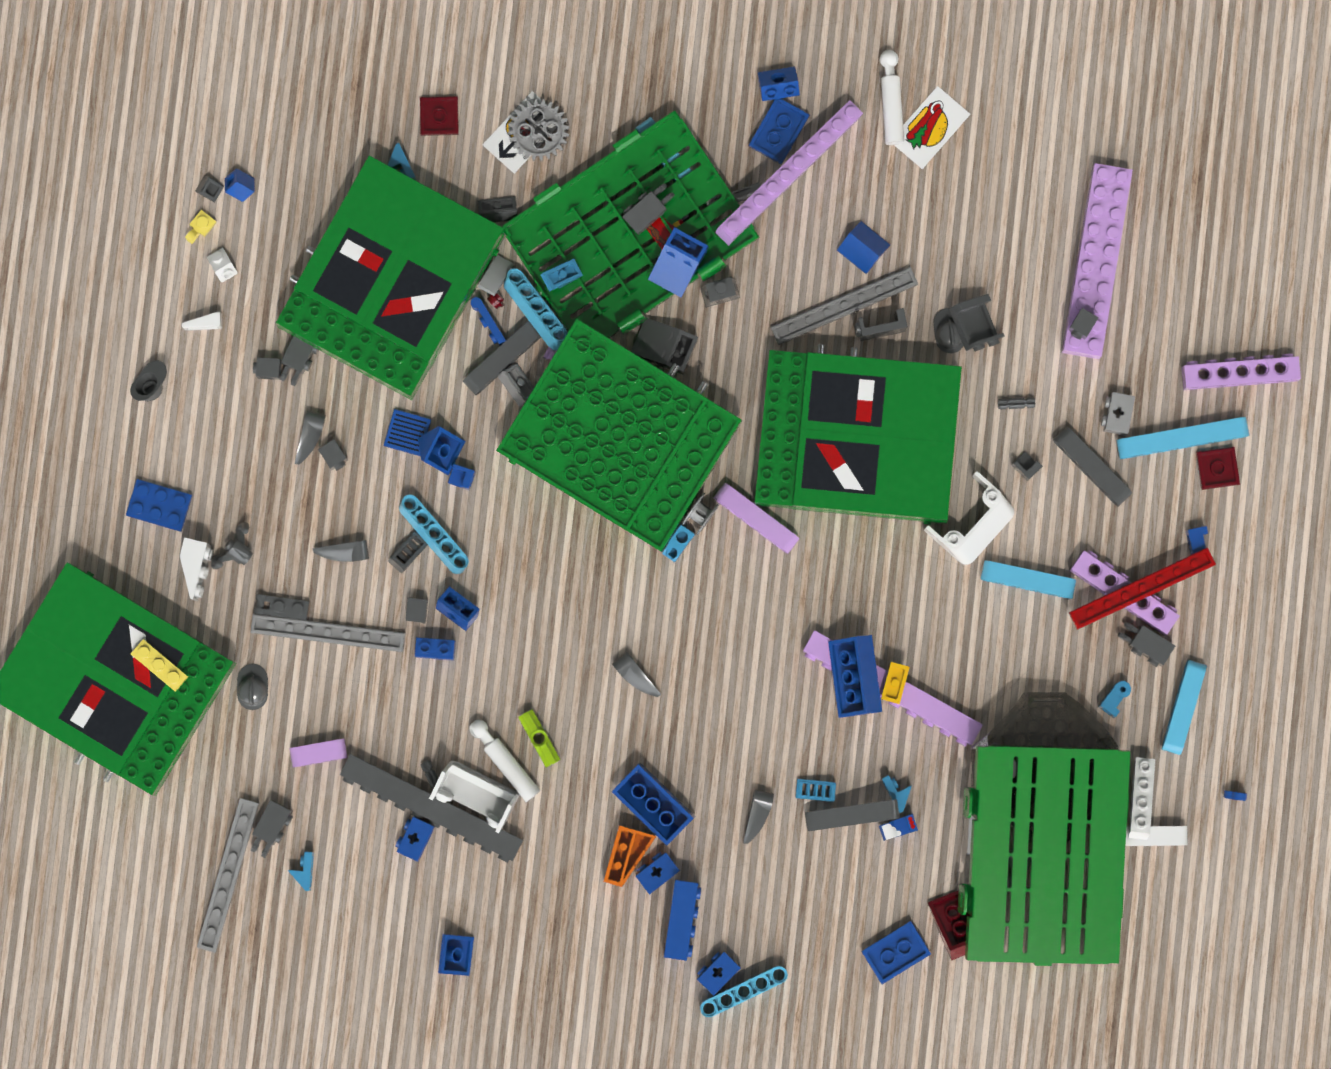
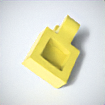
M200 210L189 224L193 229L185 236L186 240L193 244L200 234L206 237L217 222Z

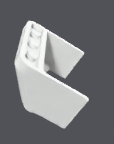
M978 471L972 477L986 489L982 495V500L990 509L964 537L960 532L953 530L949 531L942 538L929 525L924 529L931 538L963 565L971 564L1014 515L1012 505Z
M450 761L441 772L429 799L433 800L436 797L437 800L444 803L454 800L486 816L488 825L496 828L495 832L499 833L515 806L519 793L459 762Z

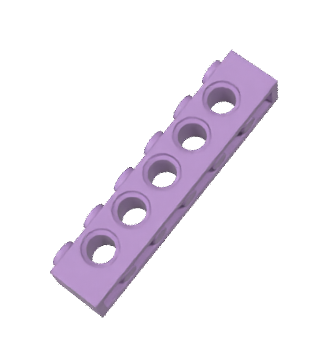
M1283 354L1282 358H1274V355L1262 356L1263 359L1255 360V357L1243 358L1244 361L1228 358L1224 359L1225 362L1217 363V360H1206V364H1198V361L1186 362L1187 365L1182 367L1183 389L1194 390L1296 382L1301 379L1299 356L1293 357V354ZM1275 364L1283 366V373L1275 371ZM1257 365L1264 368L1263 375L1256 372L1255 368ZM1237 367L1245 369V376L1237 374ZM1223 368L1226 371V377H1220L1217 370ZM1205 370L1207 372V379H1201L1198 371Z
M1090 550L1087 552L1082 551L1069 570L1104 595L1131 583L1128 581L1130 578L1122 572L1119 574L1115 572L1111 564L1106 561L1102 563L1097 559L1098 556ZM1090 565L1098 567L1097 575H1092L1089 572ZM1106 576L1114 578L1113 586H1108L1105 583ZM1154 594L1144 598L1146 600L1144 608L1139 607L1137 602L1124 608L1164 636L1169 633L1180 616L1171 605L1166 607L1161 603V599ZM1155 608H1158L1162 611V616L1160 619H1157L1153 616V610Z

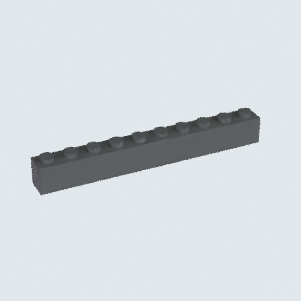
M352 754L349 755L340 773L344 777L343 781L353 785L355 782L361 785L360 789L370 794L373 791L378 794L377 798L385 802L391 800L395 802V807L403 811L407 808L413 811L411 815L421 820L425 817L430 820L429 824L437 828L441 825L447 828V833L455 837L459 834L464 837L463 841L471 845L477 843L481 845V850L489 854L493 851L499 854V859L507 863L509 860L514 861L524 841L502 829L499 833L495 832L496 828L488 825V822L448 802H441L436 797L433 800L429 799L430 793Z

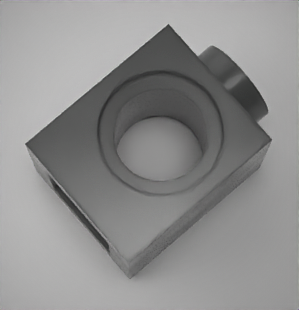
M1082 308L1069 328V331L1072 332L1071 335L1079 340L1081 338L1085 340L1099 317Z
M257 357V362L253 363V374H256L258 379L280 380L281 359Z
M334 439L318 449L331 470H340L346 465L345 462L348 461Z

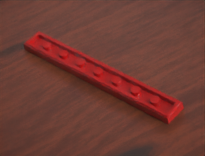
M1207 547L1069 612V615L1076 630L1213 567L1216 563Z

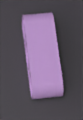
M345 739L289 748L293 768L348 758Z

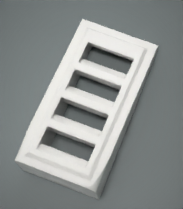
M217 311L182 323V328L185 331L221 329L222 313Z

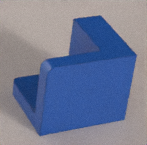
M237 168L225 178V193L241 202H244L255 192L254 178Z
M453 464L448 483L470 491L476 472Z

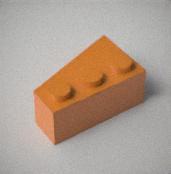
M619 826L603 882L622 887L656 836Z

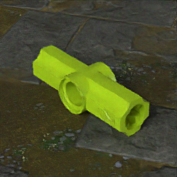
M533 709L519 716L518 718L545 767L547 768L561 760ZM537 733H542L545 737L544 742L541 744L534 742V736Z

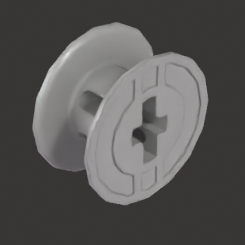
M705 493L702 494L682 523L684 525L691 518L700 524L701 527L697 535L700 534L720 505L718 503L711 510L701 503Z

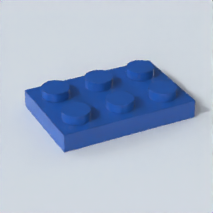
M781 98L775 99L751 140L749 147L782 165L810 115Z
M137 479L126 516L182 532L193 495Z
M911 921L861 951L881 985L931 955Z

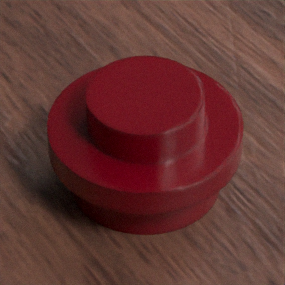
M497 292L495 296L489 294L490 296L487 300L494 308L498 309L504 306V298L500 293Z

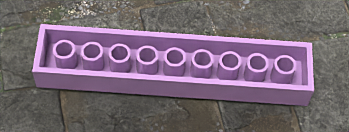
M1097 163L1092 167L1062 353L1094 359L1102 357L1132 169ZM1082 308L1099 317L1085 340L1073 337L1071 335L1072 332L1069 331L1070 326Z

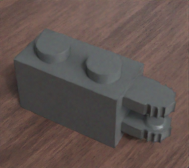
M665 183L659 186L653 193L652 191L649 194L645 192L638 198L640 202L635 206L630 205L624 210L625 215L623 218L638 235L667 211L664 205L675 196L671 192L662 201H659L656 196L666 189Z
M293 336L281 361L285 368L280 380L285 381L290 369H293L296 372L291 380V385L295 386L301 374L309 371L313 362L310 359L313 353L317 354L319 350Z
M1126 622L1124 627L1135 633L1134 638L1131 639L1126 634L1120 632L1117 636L1129 644L1134 654L1140 657L1144 655L1149 658L1147 661L1155 667L1158 665L1163 666L1174 650L1175 645L1143 625L1137 629Z
M270 800L252 833L257 838L250 851H257L261 840L267 842V845L263 849L261 856L265 858L272 845H275L276 842L279 844L284 836L282 830L285 825L289 826L291 823L293 811Z

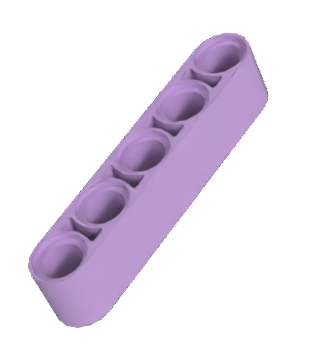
M724 482L713 497L718 503L785 553L789 554L798 542L799 538L727 483Z

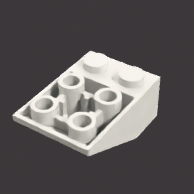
M184 538L180 560L190 599L198 602V599L202 598L204 593L202 583L203 579H207L209 568L206 567L208 560L211 561L213 550L211 545L206 542Z

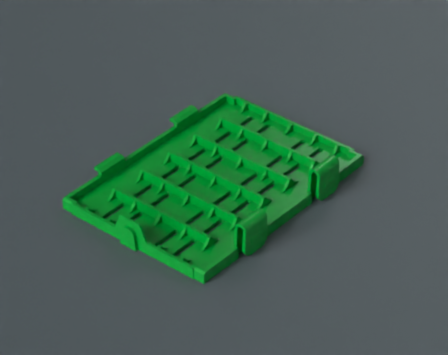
M676 111L671 112L640 134L637 130H634L612 145L615 151L561 187L555 183L533 198L536 202L534 205L501 226L504 228L506 238L537 284L535 286L544 300L547 299L568 332L575 320L578 319L607 338L612 337L620 330L624 335L647 320L642 312L648 313L675 295L648 280L655 264H652V261L658 258L662 251L660 246L655 241L643 249L642 245L653 237L647 229L638 235L625 219L621 217V213L630 205L638 203V198L645 192L649 194L652 191L653 193L662 184L676 179L674 184L656 196L659 201H662L671 192L675 195L664 205L667 211L660 216V219L671 234L672 230L664 218L672 225L696 210V215L676 228L690 236L704 226L708 228L695 237V239L708 245L709 249L689 285L699 279L698 275L701 276L702 281H706L727 266L722 259L726 261L760 238L751 224L728 246L715 232L730 215L713 226L709 225L710 222L728 210H732L731 214H733L740 205ZM690 147L689 151H687L671 163L667 162L669 158H671L684 148ZM697 162L701 163V165L698 168H696L683 178H678L679 174H681ZM665 163V167L644 181L639 182V178L660 164ZM633 182L637 183L635 187L616 200H610L612 196ZM716 195H722L720 199H718L705 209L699 210V207L701 205H703ZM605 201H608L607 206H605L604 208H602L586 220H582V217L584 215H586L587 213H589ZM615 217L619 218L617 222H615L614 224H612L596 236L592 235L594 231H596L597 229H599ZM575 221H580V223L577 226H575L559 238H553L554 235H556L557 233H559ZM590 236V240L569 254L564 255V251L585 237ZM548 239L551 240L550 244H548L532 256L529 255L530 251H532ZM637 248L640 249L639 253L618 267H613V264ZM558 255L562 256L560 260H558L542 272L539 271L540 267H542ZM575 259L583 276L560 289L557 288L549 292L541 274ZM647 264L650 265L649 269H647L646 271H644L628 283H624V280L626 278H628L629 276H631ZM607 268H611V271L609 273H607L606 275H604L588 287L585 286L586 282H588L589 280H591ZM620 283L622 285L598 303L595 302L596 298ZM577 288H583L582 291H580L564 303H560V300L562 298H564ZM590 302L593 303L592 307L581 313L576 318L571 319L572 314H574Z
M976 746L974 788L964 787L963 816L971 818L972 815L975 818L972 819L969 884H959L958 912L961 915H966V912L970 915L967 916L966 960L1033 963L1035 966H1052V963L1119 964L1131 751L1107 748ZM1017 756L1016 782H1012L1014 757ZM1034 757H1036L1035 783L1032 782V763ZM1074 758L1073 784H1070L1071 759ZM1090 759H1093L1092 784H1089ZM1016 787L1015 815L1011 817L1012 788ZM1035 787L1034 816L1030 817L1031 788ZM1072 788V817L1068 818L1069 789ZM1092 789L1090 819H1087L1088 790ZM1013 821V851L1009 852L1010 823ZM1030 822H1033L1032 852H1028ZM1068 823H1071L1070 853H1066ZM1089 823V853H1085L1086 825ZM1012 856L1011 886H1007L1008 858ZM1028 857H1031L1030 887H1026ZM1066 858H1069L1068 888H1064ZM1088 858L1087 888H1083L1084 860ZM1010 891L1009 921H1005L1006 895ZM1026 892H1029L1028 921H1024ZM1064 893H1067L1066 922H1062ZM1083 893H1086L1085 923H1081ZM1008 926V950L1004 952L1005 927ZM1027 926V950L1023 953L1024 927ZM1065 927L1064 953H1061L1062 928ZM1081 928H1084L1083 953L1080 954Z

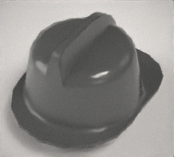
M949 308L940 310L934 318L937 346L945 353H956L964 345Z
M156 360L144 367L131 385L130 393L135 400L153 401L162 394V384L167 374L165 364Z
M257 664L244 666L238 673L237 678L238 701L241 706L248 710L261 708L266 703L268 697L267 673L263 667Z

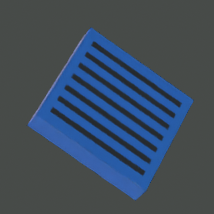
M394 409L384 447L420 456L418 438L428 432L431 419Z

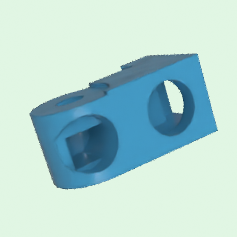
M681 524L662 554L676 562L696 533Z
M1126 681L1116 683L1098 707L1112 718H1115L1120 712L1116 707L1123 698L1131 693L1130 684Z

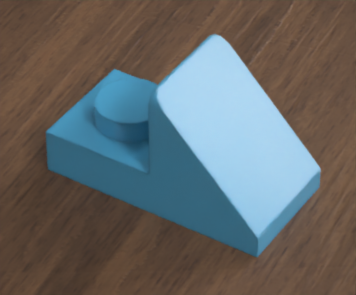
M396 144L388 166L395 170L402 167L400 169L401 173L417 180L400 144Z
M575 259L541 274L549 292L557 288L560 289L583 276Z
M888 775L881 780L891 799H897L899 813L903 812L912 785L897 792L896 789L899 786L894 777L890 778Z
M305 852L304 855H301L300 867H303V871L288 870L305 891H311L314 852Z

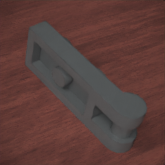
M256 594L255 600H257L256 608L254 607V614L307 620L309 601ZM264 602H270L269 609H264Z

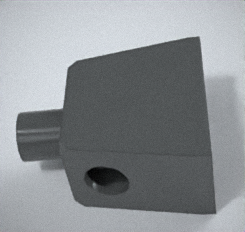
M732 277L707 283L700 289L706 308L740 298L736 280Z

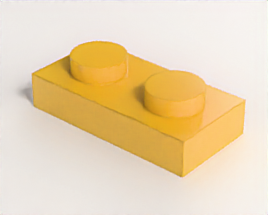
M894 662L890 663L881 700L900 704L910 667Z

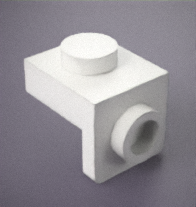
M223 248L207 256L210 265L221 282L230 279L238 273Z

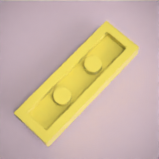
M144 639L131 653L133 657L175 692L188 678L185 673Z

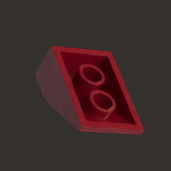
M959 890L928 902L951 961L965 956L967 916H970L967 912L966 915H961L958 912Z

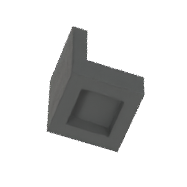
M1026 452L1012 464L1026 481L1043 467L1038 461L1035 462Z
M408 598L406 621L426 624L428 600Z

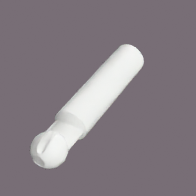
M885 50L880 55V63L885 67V76L881 78L886 145L904 143L900 77L895 75L894 69L899 58L893 50Z
M479 719L471 723V735L483 742L486 754L523 800L528 802L541 790L500 739H494L488 732L487 723Z

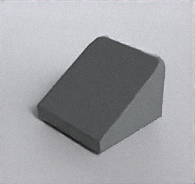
M204 176L195 192L215 203L224 186L212 178Z

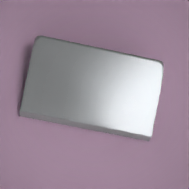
M515 363L502 371L498 376L518 406H523L533 391L534 386L518 364Z

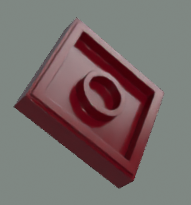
M458 96L420 97L421 136L459 135Z
M1235 447L1196 452L1201 490L1240 485Z

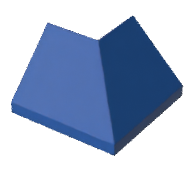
M437 426L418 438L421 461L449 476L452 465L455 464L466 441Z

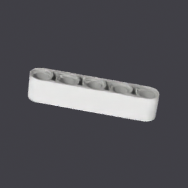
M1151 826L1148 840L1128 838L1129 827H1126L1125 846L1188 845L1187 826Z

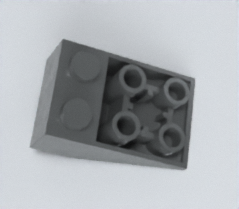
M647 318L642 324L631 352L668 369H671L675 363L676 366H679L677 373L683 375L698 342V337Z

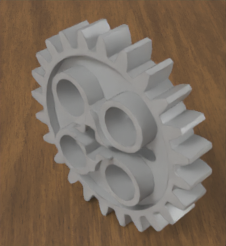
M535 99L534 105L527 101L528 107L525 108L521 104V112L515 109L517 117H510L514 121V123L508 124L510 128H513V130L508 131V134L514 135L510 142H516L513 148H520L519 155L523 152L526 153L525 159L532 155L533 161H535L537 156H539L540 161H543V156L550 160L551 153L557 156L556 149L563 151L561 144H567L563 138L569 137V134L564 132L570 129L569 126L564 125L568 119L561 118L564 112H557L559 106L553 109L552 102L547 106L544 99L541 104H538L537 99ZM536 112L543 115L542 120L539 122L532 119L533 114ZM529 119L537 128L542 126L543 133L549 136L552 141H548L541 133L535 134V128L525 120ZM551 124L556 125L558 128L554 134L547 132V127ZM528 127L531 133L528 136H522L520 134L521 128ZM538 139H543L545 141V146L543 148H537L535 146V141Z

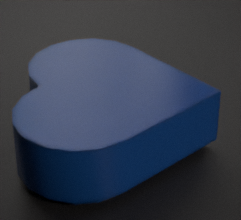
M1224 790L1223 797L1245 801L1247 800V793Z

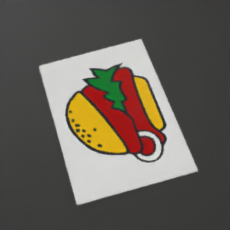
M937 86L903 125L904 143L895 146L923 169L970 116V113Z

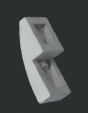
M497 255L480 281L478 288L495 296L501 288L508 271L513 268L514 264Z

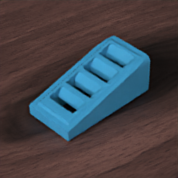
M797 779L796 798L835 801L836 782ZM803 783L806 784V795H802ZM810 784H814L813 796H810ZM818 785H822L821 797L817 796ZM826 786H830L829 797H825Z

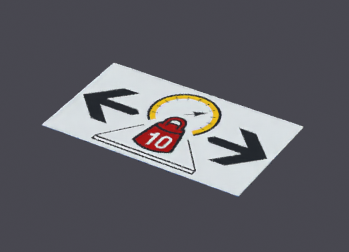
M532 91L520 105L522 104L525 108L528 107L527 101L534 105L535 99H537L538 104H541L542 99ZM519 105V106L516 108V110H518V111L521 112L522 109H521V106ZM514 110L482 145L515 174L529 157L525 159V152L519 155L520 148H513L516 142H510L514 135L508 134V131L513 130L508 124L514 123L510 118L511 116L517 117ZM539 112L534 113L532 119L536 122L541 121L543 115ZM529 119L525 120L535 128V134L541 133L546 139L549 137L543 133L542 126L537 128ZM549 125L547 132L552 134L557 126ZM523 127L520 130L522 136H528L531 133L528 127ZM536 140L535 146L539 148L544 140Z

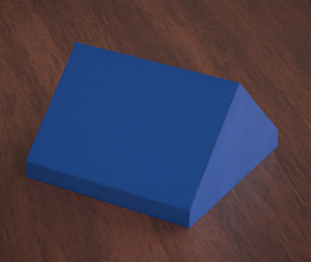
M861 221L848 234L837 251L867 274L889 248L890 244Z
M443 934L438 973L470 976L474 937Z

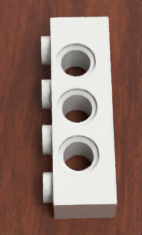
M1136 757L1133 763L1128 838L1145 840L1149 838L1155 759Z

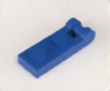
M474 297L471 300L472 309L479 311L482 316L479 320L484 328L488 326L491 333L489 336L493 343H498L501 346L506 341L482 300Z

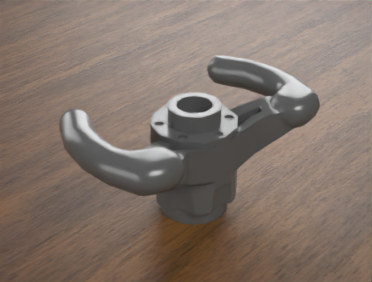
M242 522L236 527L234 540L230 539L224 546L226 550L214 556L211 561L213 569L221 568L225 561L234 560L238 564L245 565L250 560L253 553L245 545L244 534H247L250 528L247 522Z

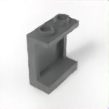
M989 294L960 302L949 308L966 351L974 349V352L985 348L984 345L987 344L989 347L1000 343L999 339L1005 337L1004 333L997 335L985 305L991 301Z
M904 308L895 311V322L866 328L864 327L863 318H858L854 326L856 337H860V341L906 332L908 326Z

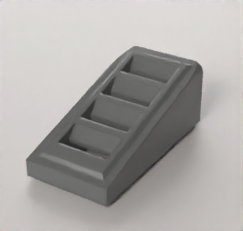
M414 531L394 552L388 562L400 573H403L428 544ZM412 539H414L417 543H419V544L421 545V547L418 548V547L412 542ZM409 545L416 552L413 553L406 546ZM404 551L410 559H407L401 552ZM396 557L401 559L405 564L401 563Z

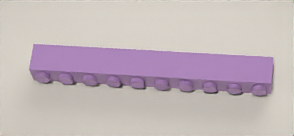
M849 100L718 227L715 233L729 246L860 119L863 113Z
M814 630L803 650L806 653L805 657L814 662L816 659L823 662L821 666L832 671L828 641L833 640ZM876 665L881 697L888 671ZM908 682L905 683L900 704L889 702L890 705L897 709L900 706L906 709L905 713L913 718L919 716L924 719L922 723L931 728L935 725L940 728L939 732L943 735L956 737V742L965 747L967 744L970 746L973 744L983 726L981 723Z

